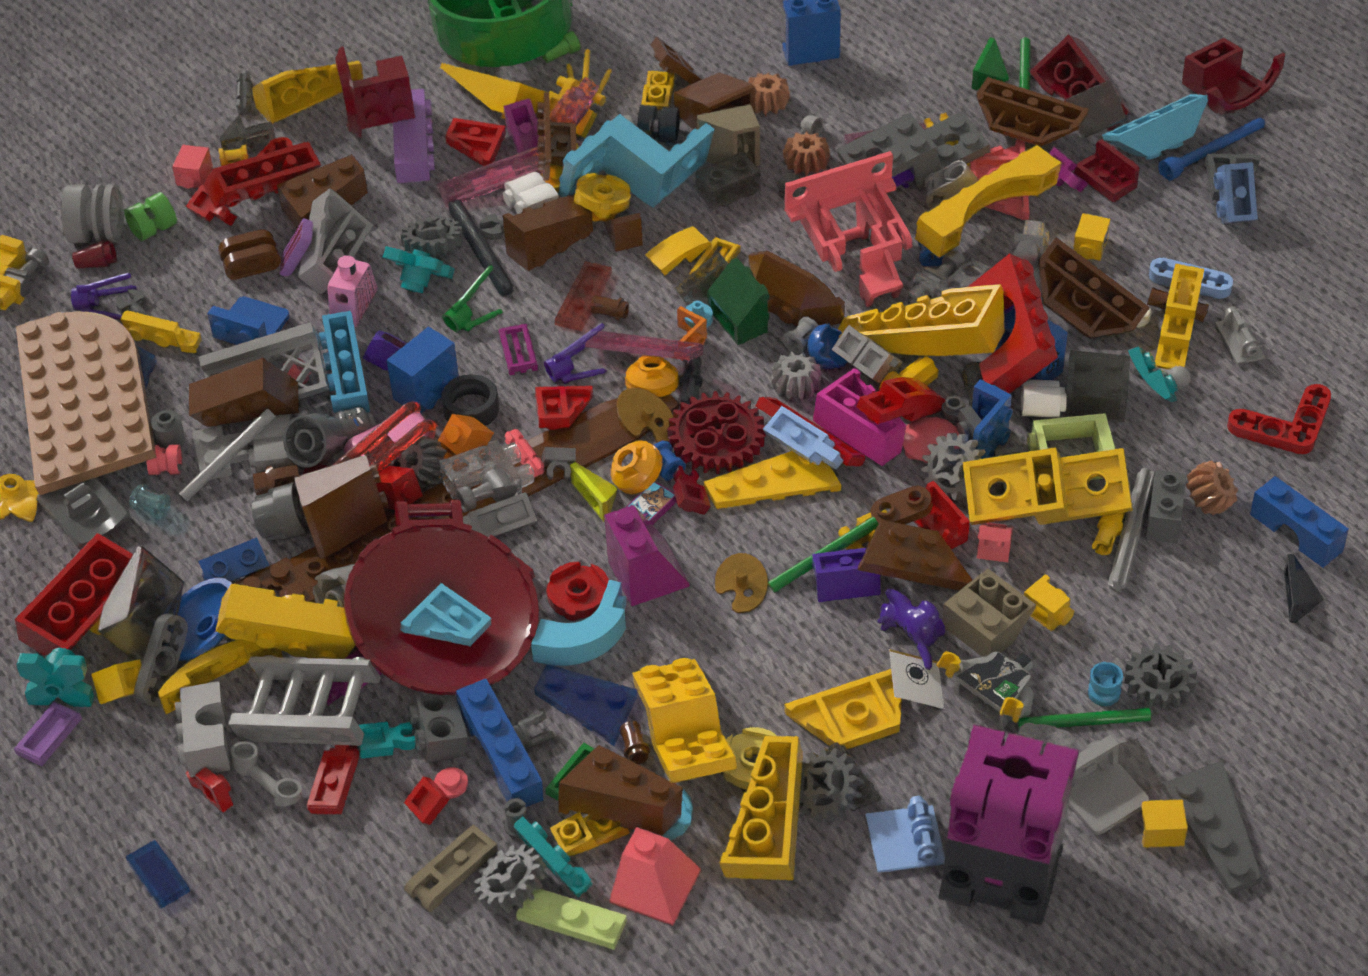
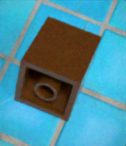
M720 72L674 92V107L680 108V118L692 130L697 129V115L745 105H751L755 114V86Z
M366 455L294 478L301 505L320 559L331 555L387 522L384 510L390 507L385 492H378L376 484L381 482L376 464L370 466Z

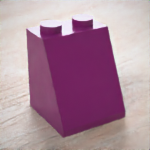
M634 505L604 515L608 563L618 582L622 583V590L631 607L690 587V583L666 539Z

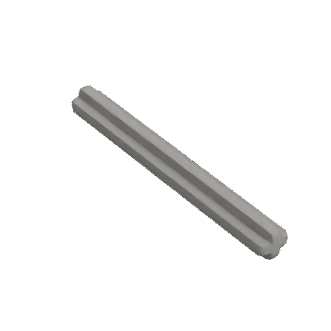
M1142 468L1137 473L1131 495L1133 511L1126 514L1108 581L1109 588L1115 589L1117 592H1122L1128 585L1155 476L1154 471H1149L1148 468Z

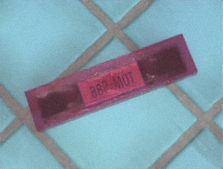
M537 147L438 183L437 187L445 207H448L451 201L454 202L457 199L465 202L505 187L504 183L534 171L539 174L543 173V170H538L539 153H537Z
M600 331L585 342V347L682 360H692L704 354V345L702 343Z

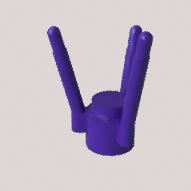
M131 274L117 275L72 288L71 303L75 311L81 310V312L98 313L121 320L122 315L95 310L93 307L99 305V296L128 292L129 289L136 290L137 287L132 285L97 290L96 288L129 279Z
M603 323L590 330L563 351L544 361L545 370L553 382L561 379L565 385L573 380L606 373V369L601 368L571 374V371L574 370L571 357L592 343L590 339L605 328Z

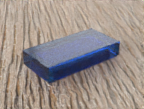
M156 840L151 841L125 857L130 868L160 909L190 892L189 885Z

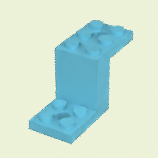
M619 114L612 121H606L600 128V131L594 136L589 135L576 151L572 150L565 156L563 172L559 179L561 183L558 194L561 197L574 195L577 181L580 177L590 173L599 174L603 170L609 175L624 180L630 186V192L654 208L706 163L715 129L705 123L698 130L693 129L681 145L676 144L669 152Z

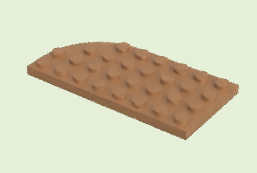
M75 311L56 312L50 316L16 326L34 482L39 495L157 458L139 351L131 334L120 322L98 313Z

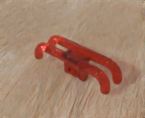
M416 401L408 402L385 419L333 465L366 455L369 465L376 464L379 473L425 433L434 432L437 429V424L432 419L423 420L394 443L387 434L408 416L419 414L421 411L419 403Z

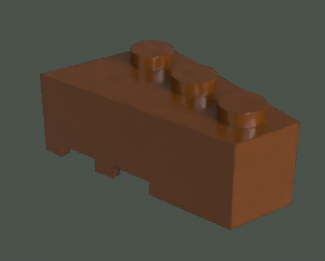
M352 154L277 185L281 208L296 229L303 218L309 220L312 202L330 188L351 206L368 194L365 171Z
M598 745L559 782L558 812L569 815L570 810L588 814L589 820L600 822L601 818L620 822V827L635 830L637 827L663 836L681 817L683 787Z

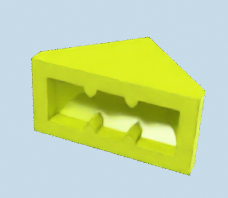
M578 463L570 464L571 483L604 522V515L611 513L618 489Z

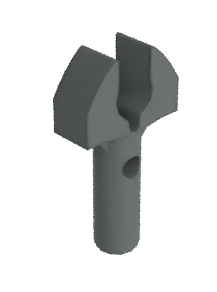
M496 214L487 215L479 222L484 238L490 240L502 239V234L504 233L503 221L499 220Z
M128 290L129 297L134 303L125 302L120 295L117 296L116 306L121 315L127 310L149 315L142 308L143 304L147 303L141 291Z

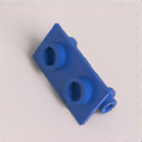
M257 537L198 561L203 572L202 577L204 581L211 578H224L231 582L269 566Z

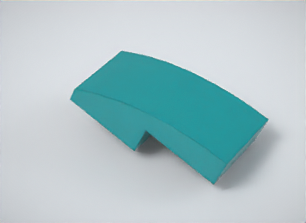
M1140 346L1128 350L1136 369L1147 384L1170 402L1177 401L1174 392L1178 391V387L1172 374L1167 375L1161 369L1153 371L1157 366L1151 352L1146 353V350Z

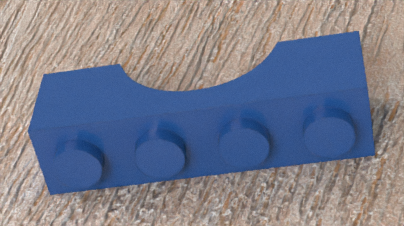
M485 678L456 690L457 702L463 722L471 737L476 736L482 744L505 800L508 802L511 799H521L525 802V807L544 800L542 779L487 679Z

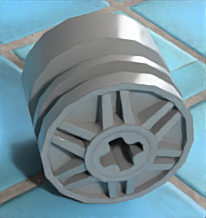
M96 184L93 194L89 185H66L62 196L61 209L63 231L68 243H90L93 233L97 242L102 239L106 242L107 239L112 241V243H119L124 224V206L118 185L107 184L105 188L102 184Z

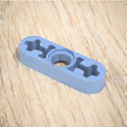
M1157 258L1150 264L1149 278L1156 284L1170 287L1175 264L1204 269L1200 295L1223 299L1231 294L1233 279L1225 272L1167 258Z

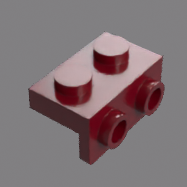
M1103 139L1096 142L1095 153L1077 163L1074 169L1076 175L1111 202H1115L1138 186L1139 166Z

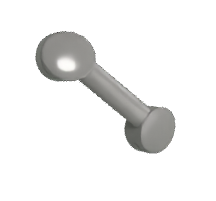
M243 741L233 745L231 748V764L233 768L243 776L249 775L272 794L275 805L281 807L290 806L301 799L302 786L299 781L292 778H284L277 782L258 766V748L255 744Z

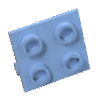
M922 796L912 797L907 809L866 814L878 873L944 864L945 856L933 805L928 806V802L923 800Z

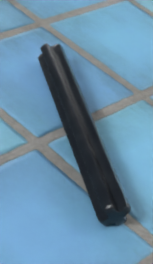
M459 199L454 202L451 201L448 204L449 213L455 222H459V225L462 227V234L482 267L486 270L489 266H493V271L488 276L499 295L505 297L513 294V283L463 202Z

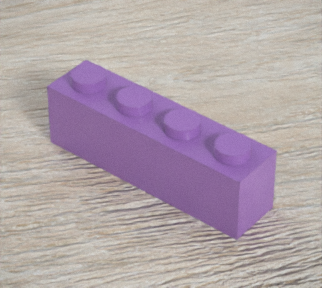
M424 89L411 90L415 118L393 123L394 165L397 183L430 180V171L435 170L434 154H429V152H434L433 136H428V134L433 133L432 117H427L432 115L431 99H425Z

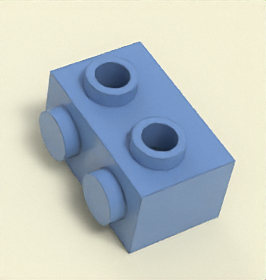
M1253 162L1227 164L1217 167V172L1214 173V186L1216 190L1219 189L1220 201L1216 203V212L1218 218L1222 219V224L1257 220Z

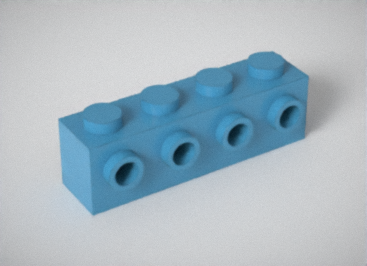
M351 311L323 315L325 332H319L322 350L328 349L327 353H323L326 371L332 370L331 374H327L330 392L336 391V395H331L333 412L337 413L355 407H362L366 412H370Z

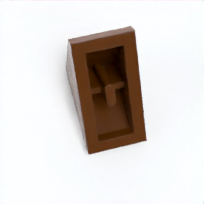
M640 213L604 221L605 228L616 252L643 246Z

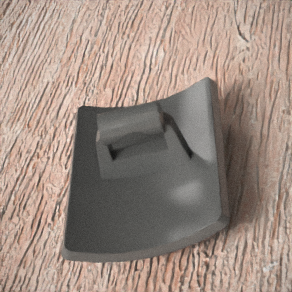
M98 477L43 495L38 494L36 499L78 547H84L97 533L106 537L116 530L130 515L129 511Z

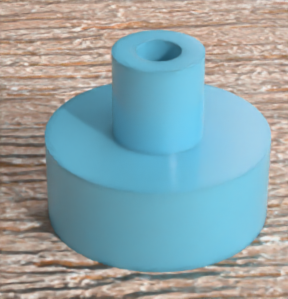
M694 301L686 307L691 312L707 319V327L711 325L713 313L710 306L701 301ZM685 317L686 323L693 328L695 323L690 318Z

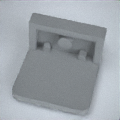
M1111 734L1102 740L1093 741L1084 751L1079 753L1069 799L1071 809L1095 835L1103 834L1139 812L1142 802L1149 801L1148 795L1118 763L1119 743Z

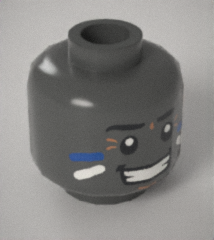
M362 407L342 410L335 415V418L342 423L346 436H348L346 443L352 437L375 426L372 413L366 412Z

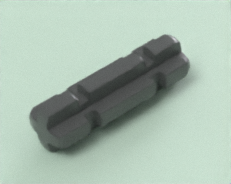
M247 72L244 74L239 73L236 76L237 113L239 115L250 114V74Z

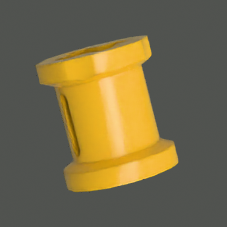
M242 145L240 149L224 151L223 148L218 149L221 166L249 158L246 145Z

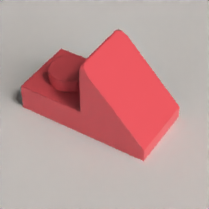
M997 523L981 524L978 535L977 558L1008 562L1014 526Z

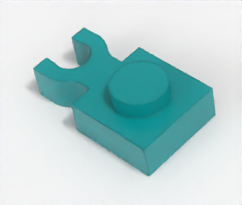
M388 721L359 725L364 733L361 746L357 745L360 759L393 755L394 748L402 750L415 749V736L404 737V735L412 734V724L410 722L401 723L393 728H389Z

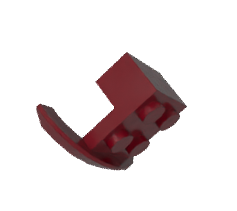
M1222 38L1185 56L1182 84L1198 95H1207V107L1212 112L1220 115L1230 114L1249 106L1270 90L1284 67L1285 53L1283 52L1273 57L1271 67L1261 81L1241 69L1243 49L1226 38Z
M344 46L339 48L335 63L344 97L348 120L347 129L357 138H362V129L415 118L410 79L403 56L375 61L378 76L352 81Z

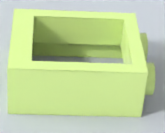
M1106 413L1033 420L1032 433L1027 434L1029 451L1048 449L1046 441L1092 437L1096 452L1115 449ZM1094 477V478H1092L1091 480L1103 479V478H1102V477Z

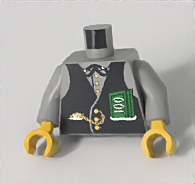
M943 652L936 666L938 668H945V675L948 678L956 675L955 695L1001 729L1008 724L1011 718L1013 722L1017 723L1019 718H1024L1031 714L1034 692L1031 689L1032 677L1028 672L1033 668V662L1027 655L1020 653L1011 661L1000 652H993L986 657L960 660L952 652Z

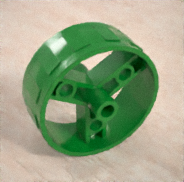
M427 0L434 34L442 50L458 61L479 67L512 66L540 57L556 47L564 39L572 25V0H543L524 12L521 9L533 0Z

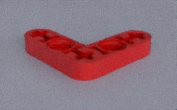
M1321 384L1307 386L1292 422L1247 409H1235L1229 414L1227 429L1232 435L1296 454H1307L1315 446L1330 405L1331 391ZM1315 396L1320 397L1317 406L1312 405ZM1304 416H1311L1315 418L1317 422L1306 423L1301 418ZM1240 421L1245 422L1243 425L1238 424ZM1255 424L1258 425V429H1257V430H1254ZM1270 428L1276 430L1279 434L1269 436L1263 430ZM1301 431L1306 433V438L1303 442L1297 441Z

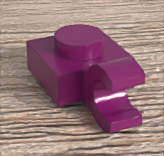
M1053 147L1049 154L1061 162L1058 181L1055 185L1061 186L1066 182L1071 188L1077 189L1081 193L1088 183L1073 173L1077 164L1059 149Z

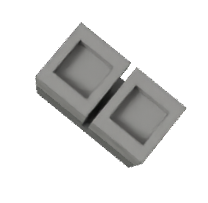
M848 325L832 348L834 352L880 384L890 372L895 371L899 373L901 370L900 366L903 363L850 325Z

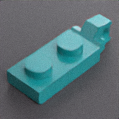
M522 816L514 824L518 837L529 849L535 848L546 863L547 868L577 898L593 885L592 880L583 867H572L571 864H568L571 859L559 845L553 848L545 840L548 834L536 821L530 824Z

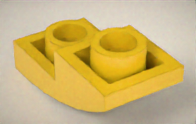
M648 71L641 105L657 106L658 109L670 107L675 72L670 75L664 71Z
M692 226L666 238L645 255L666 276L684 259L691 263L711 243Z
M580 812L550 828L558 845L568 856L583 853L630 833L627 828L620 827V822L606 818H601L600 822L589 820V815L583 818Z

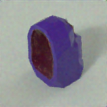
M379 330L371 340L363 359L384 370H388L387 359L407 343L390 333Z

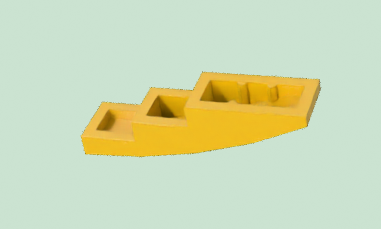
M1175 264L1155 358L1156 366L1159 368L1170 370L1175 366L1185 367L1204 274L1203 268Z

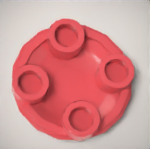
M923 417L914 420L906 426L903 441L904 453L910 459L928 463L922 457L923 455L931 454L927 447L929 444L938 445L936 440L938 436L947 437V433H957L958 436L960 433L955 425L942 418Z

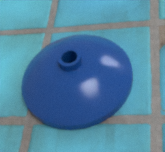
M211 578L200 582L184 593L167 613L181 616L187 622L188 632L179 661L191 660L210 651L226 636L215 631L222 597L232 584L227 579ZM168 625L167 631L173 633L174 627ZM162 642L163 646L170 647V643Z

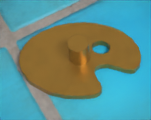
M628 388L622 391L618 397L616 407L618 418L626 431L632 437L638 438L643 429H649L656 443L660 441L669 442L667 428L669 427V418H673V415L668 406L655 394L645 389ZM655 420H660L663 426H657Z
M746 553L733 554L726 558L719 566L715 576V590L717 594L734 591L736 597L732 603V610L736 613L750 612L762 603L767 593L768 578L766 570L762 563L752 555ZM748 589L753 591L750 597L744 595V592Z

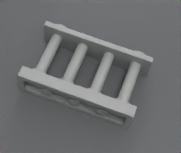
M273 655L250 657L249 664L259 676V684L250 711L246 713H232L229 721V726L240 740L361 746L364 733L353 718L363 683H379L381 679L375 667L371 665L370 660L360 657L353 659L280 658ZM273 680H289L280 712L276 714H263ZM303 681H319L310 713L306 715H293ZM349 682L340 714L336 716H323L332 683Z

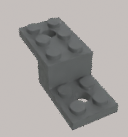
M963 111L925 130L913 115L908 113L837 149L838 157L844 165L891 151L893 154L892 177L909 169L915 176L912 182L917 188L924 186V180L930 173L937 172L958 160L964 161L967 164L991 152L990 144ZM948 141H959L958 144L953 146L946 144ZM885 163L876 164L872 169V173L880 172L885 167Z

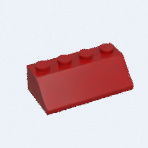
M97 533L15 618L19 641L44 656L50 654L56 648L71 650L148 567V563Z

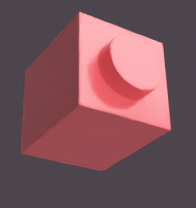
M182 145L172 166L177 186L199 188L201 184H204L213 167L209 148Z

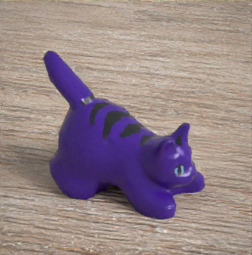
M887 589L885 594L890 602L882 604L880 618L877 623L882 624V631H886L890 627H898L904 631L911 642L916 645L925 669L930 670L932 668V656L928 647L933 646L938 637L945 635V625L940 619L939 611L932 603L922 600L919 606L915 607L902 593L894 589Z

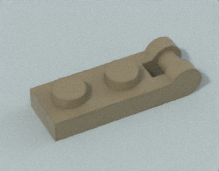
M473 824L411 877L406 883L404 891L412 898H419L421 905L428 912H432L448 894L481 867L488 858H491L498 852L497 843ZM433 881L436 885L431 889L427 888L426 885Z

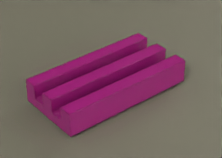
M527 324L498 329L509 375H515L517 371L525 373L528 369H532V371L538 370ZM518 332L523 333L530 361L524 362L517 336ZM507 334H511L518 360V363L515 364L512 361L506 337Z

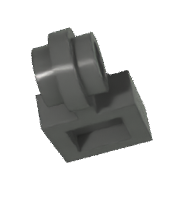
M950 396L942 404V414L949 421H958L957 431L960 434H967L968 441L973 440L974 430L982 421L970 405L966 407L964 401L958 396Z

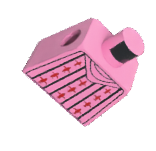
M342 256L339 258L338 267L327 287L329 314L351 311L354 326L357 327L378 290L370 264L357 261L352 256Z

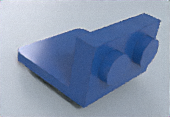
M245 296L239 297L230 310L213 305L207 313L213 338L235 345L277 333L290 318L289 311L285 308Z
M980 379L974 386L972 408L982 421L974 430L973 440L978 441L976 450H985V454L980 457L985 459L992 458L994 449L999 444L1005 445L1011 434L1009 420L1011 419L1013 409L1011 408V394Z

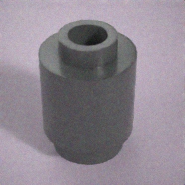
M172 410L156 413L151 419L155 444L165 449L169 445L179 444L182 447L186 438L181 416Z

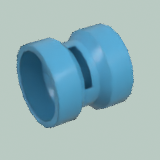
M1101 662L1093 666L1090 673L1088 696L1095 704L1111 706L1118 702L1123 683L1122 669L1111 662Z

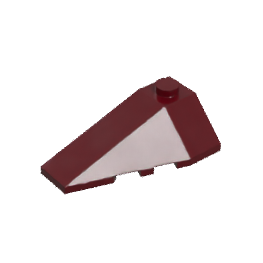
M1068 34L1030 70V73L1044 91L1050 95H1059L1065 99V102L1089 109L1087 118L1108 131L1114 130L1131 114L1098 60L1082 40Z

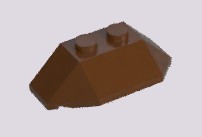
M987 77L976 94L990 131L1040 147L1079 130L1089 114V109L989 77Z
M1057 237L1053 239L1038 260L1042 304L1089 339L1132 332L1150 308Z
M768 250L757 253L752 252L748 256L749 268L754 278L760 284H764L769 292L768 311L779 316L784 323H792L798 326L799 320L803 317H809L818 325L841 324L845 315V302L840 297H835L830 288L815 275Z

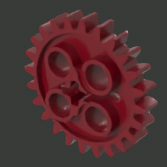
M714 391L711 398L702 393L701 400L691 396L690 405L681 402L680 410H673V418H669V427L667 428L668 439L676 457L681 456L685 464L691 461L692 470L703 466L704 473H707L710 468H714L716 474L720 473L721 468H726L730 473L732 472L733 465L740 469L743 468V460L753 463V455H760V448L764 447L766 437L763 430L765 427L764 417L759 416V409H751V401H746L742 404L740 395L733 400L730 399L729 392H726L723 398L718 396L717 391Z

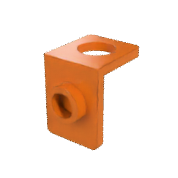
M680 306L677 309L678 327L688 332L679 342L680 353L692 354L694 351H699L707 339V319ZM685 317L690 318L695 323L693 328L686 323Z

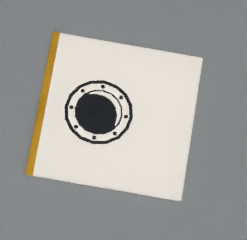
M889 649L894 697L944 709L940 672L936 666L938 661L932 660V668L926 670L921 657Z

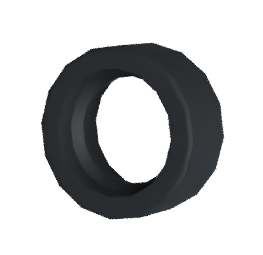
M467 374L456 377L444 387L441 394L444 417L447 421H449L452 414L474 417L487 426L496 419L500 409L495 384L482 375ZM476 394L488 399L484 405L476 409H460L453 405L458 398L464 395Z

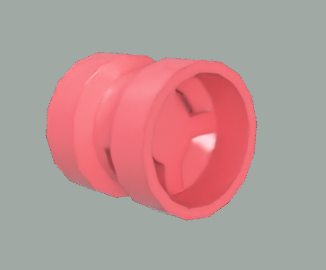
M179 444L169 445L165 449L155 445L157 458L146 461L148 474L159 475L161 472L167 471L170 475H179L181 470H178V464H182L181 446Z

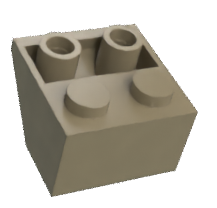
M751 105L697 115V130L705 123L715 129L707 162L732 171L760 166V125Z
M987 568L943 604L942 622L945 625V629L981 657H986L993 652L1002 653L1014 643L1035 610L1036 604Z

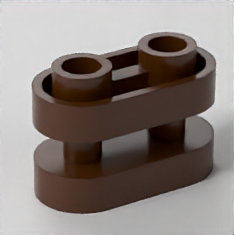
M260 229L224 239L218 246V252L223 262L226 276L231 280L276 270L281 264V257L276 248L274 237L268 230Z

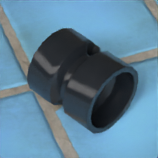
M640 105L637 127L654 140L658 137L661 142L677 143L680 130V108L663 107L661 110H658L657 106ZM655 119L658 120V128L654 127Z

